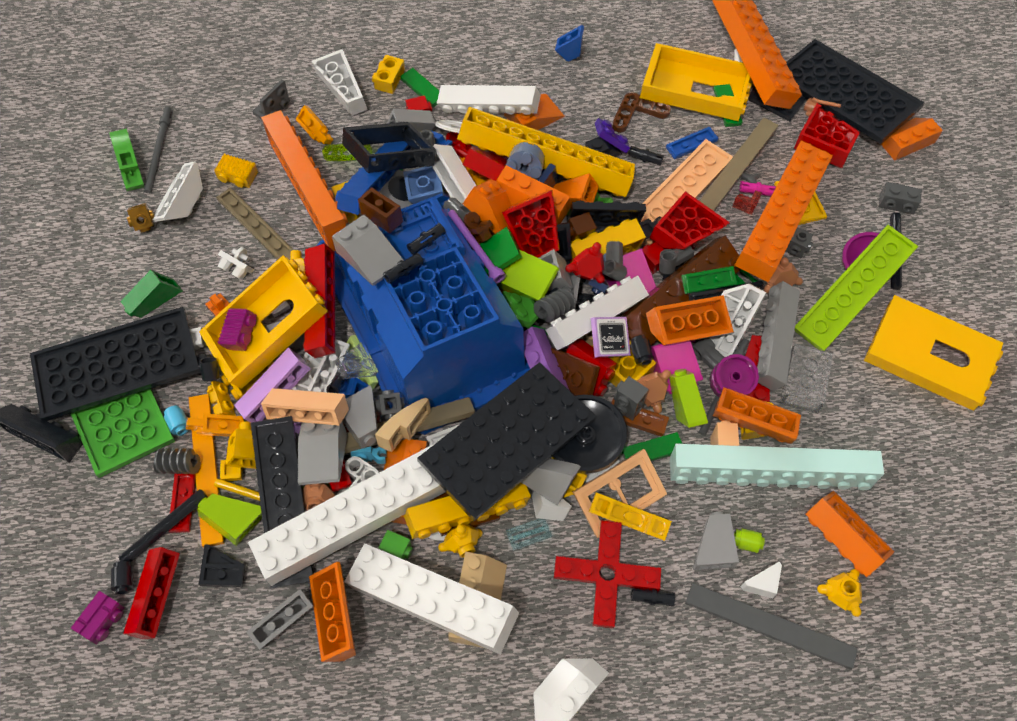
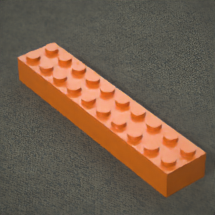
M712 0L764 105L791 109L802 93L786 61L783 59L780 49L776 46L774 38L765 25L762 15L758 12L756 4L753 0Z
M279 110L261 117L271 147L325 244L335 251L332 236L346 227L348 220L345 213H341V210L337 209V201L334 202L335 198L332 191L327 190V183L324 178L321 179L318 167L314 168V161L312 157H308V151L303 146L301 138L297 136L294 126H291L288 116H284L282 111Z
M800 141L734 266L766 282L770 281L833 155L809 143Z

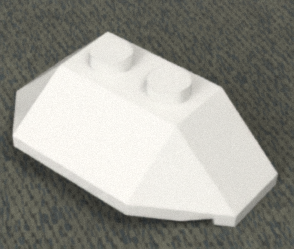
M195 161L185 163L182 166L181 171L171 183L153 218L155 222L188 217L192 213V208L195 202L199 200L203 189L198 164Z
M749 283L724 290L722 293L734 332L713 336L710 339L714 342L715 349L724 357L733 355L765 297V291Z
M335 339V353L319 358H314L305 352L303 360L311 369L292 390L326 392L327 386L338 372V367L345 362L350 344Z
M592 658L561 659L533 693L535 721H571L609 673Z

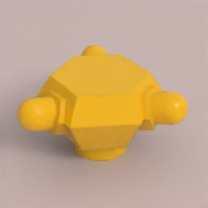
M460 524L445 536L444 542L439 544L438 549L441 552L452 551L459 554L460 558H464L465 552L474 553L476 551L474 546L482 536V530L475 529L466 524Z
M852 569L847 574L843 572L828 579L826 584H820L817 587V591L820 594H826L830 601L845 611H851L855 617L861 615L859 606L862 603V587L859 582L860 573L858 570Z

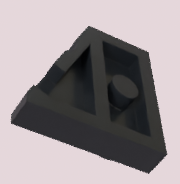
M205 544L198 584L204 587L243 588L246 566Z

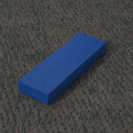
M709 126L666 144V149L675 160L694 152L705 139L715 143L719 138Z

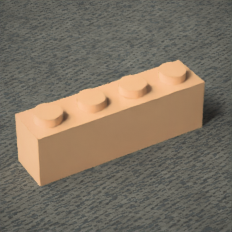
M272 388L261 403L267 419L292 416L293 422L339 426L349 411L345 395L339 393Z

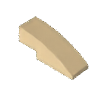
M423 398L392 416L375 434L378 447L393 452L402 438L410 440L431 412L429 399Z

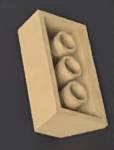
M465 552L459 583L501 600L507 565L487 555ZM449 632V642L482 647Z

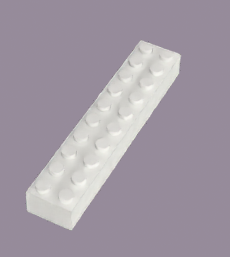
M433 445L249 541L248 544L265 580L273 586L404 515L407 508L426 503L445 493L446 491L417 462V458Z

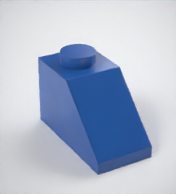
M580 25L557 38L555 51L566 61H571L580 56L584 26Z

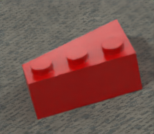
M817 103L800 132L794 149H797L800 141L809 143L833 155L829 163L843 168L860 132L846 122L835 119L833 113L830 111L825 112L821 109L822 106Z
M553 190L540 193L502 212L519 250L537 258L553 249L555 251L560 250Z
M685 191L655 225L650 238L663 248L686 249L726 227L730 222Z

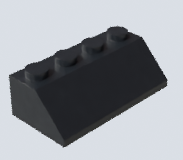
M10 404L0 408V427L4 431L68 463L71 462L83 445L77 432L71 429L66 431L61 424L55 421L50 423L46 420H41L39 413L34 415L31 413V410L23 405L17 407Z

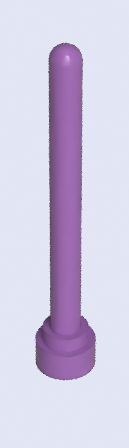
M450 210L448 215L488 269L489 277L493 278L496 284L503 281L506 277L504 271L494 266L454 210Z

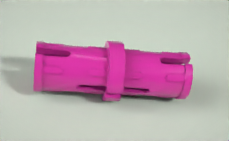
M741 181L739 192L751 193L754 196H772L776 186L763 185L761 182L749 183Z

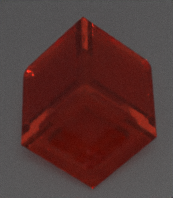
M755 190L752 198L739 194L736 196L732 207L752 215L762 193Z

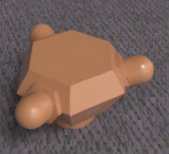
M783 257L770 281L764 287V291L769 293L772 286L782 281L791 286L794 284L801 285L803 279L798 277L799 272L789 262L788 258Z
M664 370L662 373L654 372L637 380V382L649 389L645 404L648 407H653L655 413L662 411L661 404L665 400L669 385L667 379L671 376L669 370Z
M325 483L305 485L302 489L304 505L307 511L335 496Z

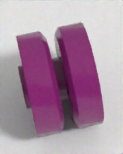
M740 354L729 355L723 358L711 371L709 378L710 387L718 397H720L723 387L748 395L758 384V369L755 363L747 356Z

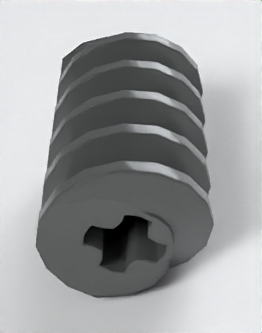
M564 286L537 300L533 307L534 313L540 319L551 322L564 313L569 312V310L574 309L576 301L572 291Z
M159 448L155 453L153 462L156 474H196L201 465L200 457L195 454L193 449L186 450L183 448L180 450L178 448Z

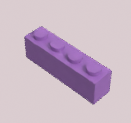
M531 327L524 331V355L530 369L540 362L569 390L566 381L563 380L562 371L557 366L559 364L556 357L551 352V345L544 329Z

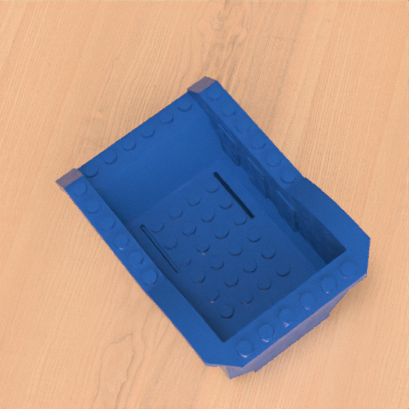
M441 193L401 209L403 223L391 233L378 226L379 230L401 258L406 260L413 256L409 252L407 244L418 238L423 231L427 232L440 223L445 228L446 233L433 241V245L430 247L426 246L417 252L423 258L424 264L410 271L409 275H403L391 284L387 283L384 278L372 286L343 257L334 251L335 295L375 373L381 391L394 390V393L399 392L400 397L404 399V408L423 398L429 399L430 408L469 397L476 412L529 371L530 367L524 355L522 325L493 278L488 277L486 274L484 263L478 254L473 250L448 215L450 208H443L444 202L449 200L450 197ZM430 235L429 237H427L426 239H424V240L421 241L420 243H423L424 241H426L427 239H429L430 237H432V235ZM321 240L317 246L324 244V240ZM387 402L389 408L391 409L393 407L392 403ZM444 424V425H441V426H438V427H434V428H431V429H428V430H424V431H421V432H417V433H421V434H424V435H425V434H427V433H429V432H432V431H434V430H436V429H438V428H441V427H443V426H445V425H447V424Z

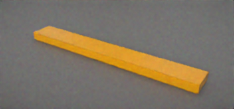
M209 394L189 397L190 418H197L198 415H203V413L211 414ZM191 430L193 450L195 454L199 455L201 461L200 469L195 474L197 491L202 489L208 497L211 494L220 495L219 487L214 486V482L218 478L214 436L197 434V430ZM199 517L202 547L204 548L205 544L210 546L224 544V536Z

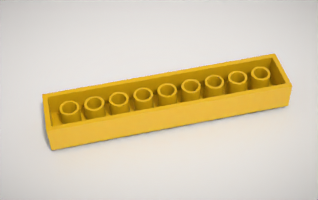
M472 107L468 108L463 118L457 138L465 144H473L482 150H490L499 156L508 157L512 148L519 143L528 142L531 145L535 144L542 150L545 157L543 169H546L551 163L556 166V173L566 179H573L590 173L599 185L598 190H606L616 196L626 197L634 179V163Z

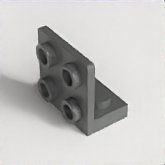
M281 79L260 99V104L252 111L253 115L261 119L263 116L288 108L290 99L285 81Z

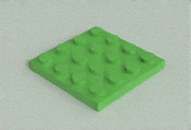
M151 388L71 413L98 478L175 442Z

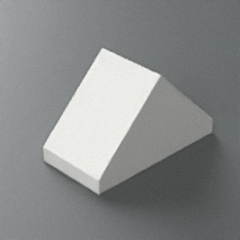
M535 491L532 494L536 518L563 521L572 508L563 498L556 505Z
M778 562L745 581L741 585L742 590L773 598L778 591L782 568L781 563Z

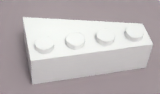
M343 49L311 61L317 75L352 116L368 110Z

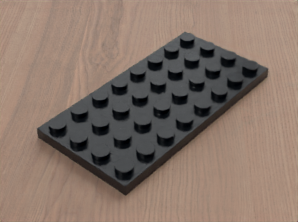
M816 39L786 62L793 74L794 80L799 85L803 97L807 99H813L814 97L819 100L841 104V107L820 105L822 106L821 108L830 111L834 116L880 144L906 123L924 105V102Z
M184 307L30 353L40 418L46 421L200 373L198 358Z
M539 362L417 458V462L462 510L475 521L590 425L596 416Z

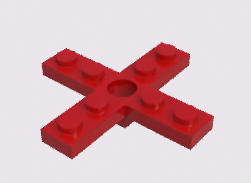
M601 520L597 561L556 556L554 579L595 584L592 626L614 629L617 586L660 590L661 568L619 563L622 526L620 522ZM603 568L611 569L614 572V579L610 581L602 579L599 574L600 570Z

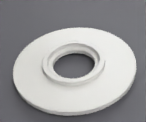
M440 120L435 123L441 129L459 133L462 124L460 121Z

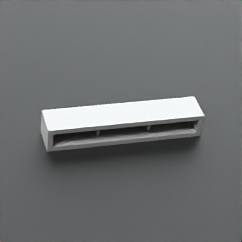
M441 85L437 104L445 113L460 112L465 114L468 108L472 107L492 114L522 113L529 115L537 113L541 94L536 86Z
M434 144L433 147L436 149L434 166L432 167L450 197L456 198L463 204L476 184L465 166L462 165L463 163L452 146Z
M630 276L620 281V286L614 284L607 288L608 293L605 295L601 292L592 297L594 299L593 302L590 303L588 300L579 305L580 309L578 311L574 308L565 313L566 318L563 320L559 317L550 322L552 326L546 329V332L556 350L571 344L592 331L591 318L614 317L649 296L639 276L632 279Z

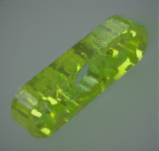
M330 144L322 149L323 158L326 161H357L351 154H343V152L347 151L343 144ZM363 145L371 154H373L372 147L370 145Z

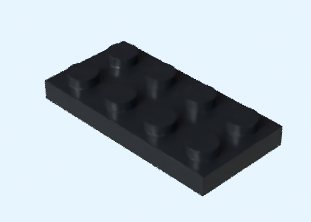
M576 201L572 202L567 222L570 218L589 212L596 226H618L627 219H630V221L637 219L638 223H640L646 212V204H640L639 202L621 203L618 201L612 203Z

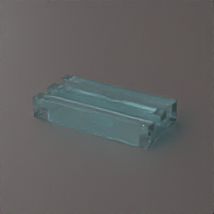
M537 519L506 530L513 551L552 538L546 519ZM540 524L543 525V526H541V527L532 529V530H530V531H527V532H524V533H521V534H518V535H515V536H512V535H511V534H514V533H517V532H520V531H523V530L532 528V527L537 526V525H540ZM542 531H545L546 533L517 544L514 543V541L540 533Z

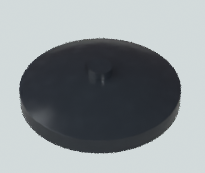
M576 395L575 397L596 418L552 457L555 460L578 464L581 467L577 473L589 474L600 472L613 465L621 456L627 438L626 424L619 410L609 401L594 395Z

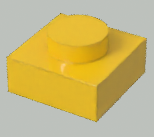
M221 460V480L227 482L242 480V467L226 466V460Z

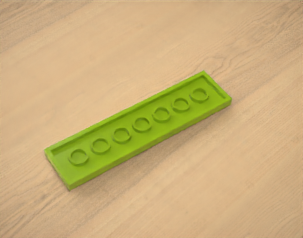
M887 225L795 325L794 331L823 353L915 252L918 246L890 225Z

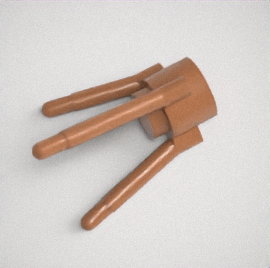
M813 97V99L809 98L807 100L804 111H806L805 115L810 116L817 103L833 107H841V104Z

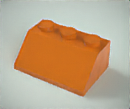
M914 118L904 123L881 145L893 160L896 161L936 143L943 130L932 118Z

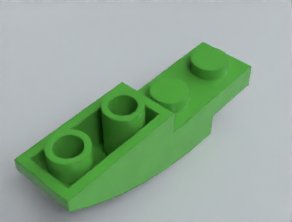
M127 129L109 132L126 190L131 191L144 188Z

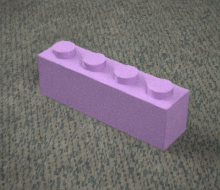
M287 348L234 406L242 417L250 423L262 421L266 416L261 403L271 389L291 390L311 368L300 355Z

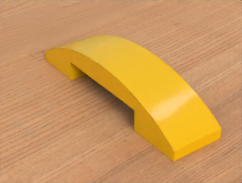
M597 492L589 509L590 513L614 522H620L624 526L664 541L672 522Z

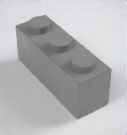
M299 589L246 633L260 650L310 610L313 605L301 589Z

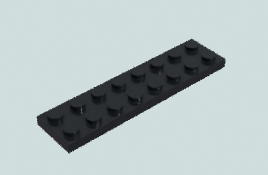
M292 416L251 423L264 533L305 512L302 485L298 484V451ZM312 564L273 586L270 585L271 589L310 582L309 576L313 575Z

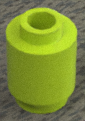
M743 528L741 530L735 529L734 537L737 549L758 553L759 549L763 550L765 538L762 537L761 532Z

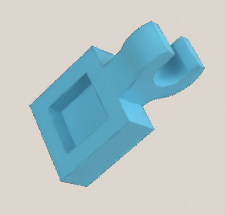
M370 446L350 452L351 457L357 456L365 462H372L373 459L378 464L386 463L385 457L379 456L381 453H387L381 447L372 448Z

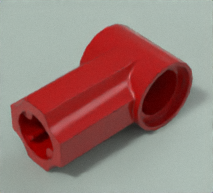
M450 131L446 135V140L453 142L450 146L454 148L458 156L461 158L466 157L469 149L473 146L458 140L459 133Z

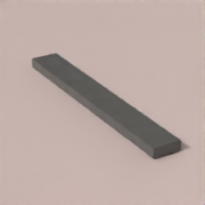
M695 583L691 584L685 604L847 669H853L858 651L857 647Z

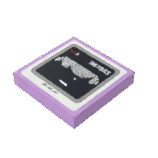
M627 317L591 318L595 358L631 355Z

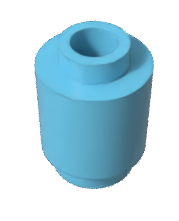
M177 405L168 407L164 411V419L171 434L177 436L186 434L188 432L186 430L187 417L183 409Z

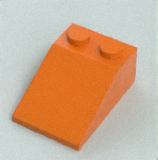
M541 94L537 113L529 115L504 113L507 120L536 130H540L565 117L547 94Z
M490 179L473 187L463 205L471 212H476L481 221L490 220L492 226L489 229L495 234L505 227L509 229L502 212L512 205L500 184Z

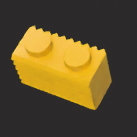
M223 154L214 169L218 180L223 183H234L240 188L243 186L250 188L258 174L254 162Z

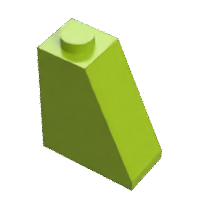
M686 369L675 370V373L671 374L669 381L677 421L688 428L707 424V416L694 374L686 371Z
M216 494L203 498L197 508L198 516L235 546L262 519L261 506Z

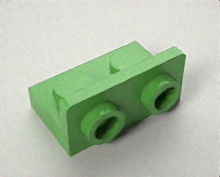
M503 291L504 298L522 327L530 328L539 318L534 313V300L516 293Z

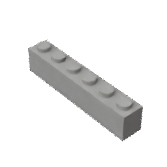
M784 281L772 286L769 290V300L766 307L767 312L757 366L759 373L758 383L772 391L787 384L800 295L798 289Z

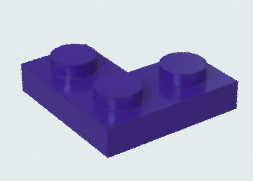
M598 118L595 122L598 136L627 153L630 149L628 139L622 134L617 135L614 133L612 124L608 120Z

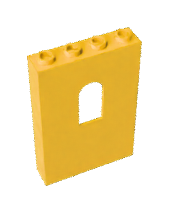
M656 43L642 85L640 98L739 121L740 114L744 115L746 105L744 104L747 103L749 97L747 93L750 91L752 83L749 82H752V79L742 62ZM693 82L709 86L730 84L734 96L723 95L721 97H713L692 92L691 88Z
M284 255L199 331L211 353L217 358V363L228 381L240 389L246 386L328 311L323 305L325 303L324 299L315 293L316 288L306 281L308 277L304 272L298 270L300 266L292 258L289 260ZM292 300L294 304L292 312L268 333L262 321L284 301ZM229 308L248 309L257 315L256 325L252 329L251 341L246 351L227 350L218 344Z
M894 295L886 308L864 361L974 411L978 406L982 407L987 398L984 394L992 384L991 376L997 371L998 366L996 362L1003 355L1001 350L1003 342ZM935 340L967 354L970 360L969 365L959 367L930 354Z

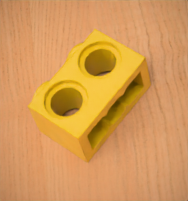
M385 55L384 59L379 62L377 72L372 76L374 89L393 94L400 82V76L405 72L404 60Z

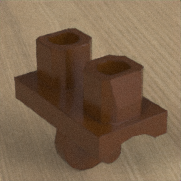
M468 212L465 215L464 224L468 227L476 241L484 242L492 237L488 229L492 226L490 220L480 221V217L476 212Z

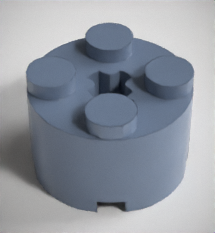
M522 142L512 148L506 165L538 180L543 170L545 157L537 145Z

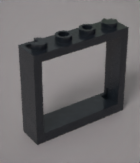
M409 122L343 127V146L367 173L434 166L436 149ZM405 141L413 150L371 154L363 145Z

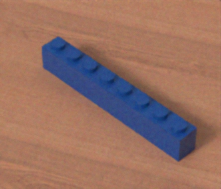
M405 141L384 143L375 154L411 150V147ZM363 167L359 168L358 172L344 184V187L337 191L335 198L337 209L359 215L361 211L358 199L371 187L379 192L397 170L367 173Z

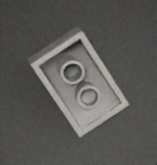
M362 215L332 236L336 252L372 286L384 279L383 272L396 266L398 261L403 260L379 228L365 215Z
M343 422L339 426L301 423L298 437L299 485L340 482L347 441V432Z

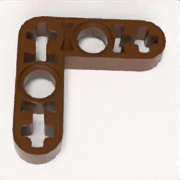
M627 93L615 115L612 128L618 133L625 132L635 110L665 119L669 117L671 107L667 104L642 99L640 94ZM633 99L631 106L628 105L629 101ZM649 104L651 107L645 108L643 105ZM628 111L630 114L624 115L621 112ZM621 119H622V120H623V125L618 126V125L620 124Z

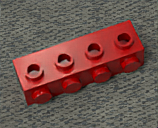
M163 547L149 549L123 634L139 639H153L156 637L180 553Z

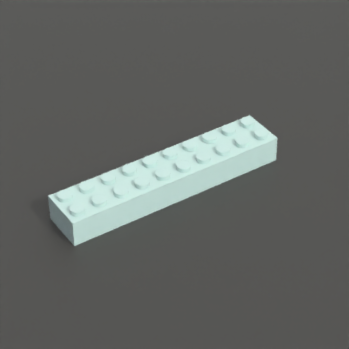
M675 444L670 456L671 481H676L678 484L696 481L700 485L716 482L717 485L737 483L738 486H746L749 483H754L760 487L777 484L778 487L797 485L798 488L818 486L819 489H827L830 486H838V489L841 490L849 489L850 487H858L859 490H869L884 475L881 451Z

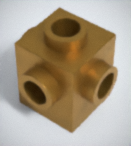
M146 203L127 209L129 214L127 221L130 227H134L135 231L140 230V232L151 229V226L154 224V213L148 209Z

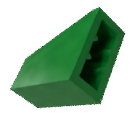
M150 269L120 302L125 307L124 311L129 316L142 318L183 292V290L173 278Z

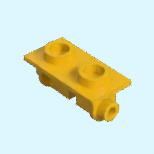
M211 381L207 394H209L211 404L217 403L212 407L214 414L236 416L227 386L218 381Z

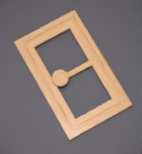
M645 449L640 450L573 491L597 538H599L601 521L598 515L589 512L592 503L588 496L608 484L610 489L617 491L622 502L628 504L620 489L621 481L617 478L640 465L652 491L631 503L630 506L643 510L667 495Z

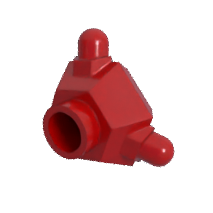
M595 242L592 247L586 248L574 257L571 264L566 265V272H573L575 276L589 281L593 279L598 283H603L605 277L602 275L604 261L603 253H600L601 244Z

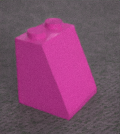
M639 249L623 255V265L627 268L625 278L630 276L632 279L639 276L647 292L649 293L656 285L643 250ZM604 275L609 287L617 284V286L621 285L620 281Z
M691 341L665 346L661 343L651 347L654 355L653 360L656 362L654 372L662 373L664 370H669L671 374H674L675 370L686 369V371L694 374L696 383L703 380ZM667 379L669 383L667 392H669V394H672L669 379Z

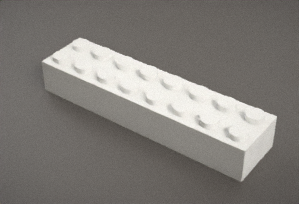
M365 543L344 581L352 589L500 655L519 615V612L513 605Z

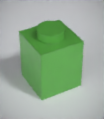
M387 530L378 549L405 560V558L409 559L413 547H411L410 539Z

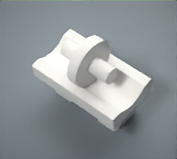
M245 248L233 249L232 254H234V257L220 250L218 255L222 258L218 267L229 272L232 265L235 264L236 267L232 275L243 280L248 272L251 274L254 271L253 268L242 262L249 260Z

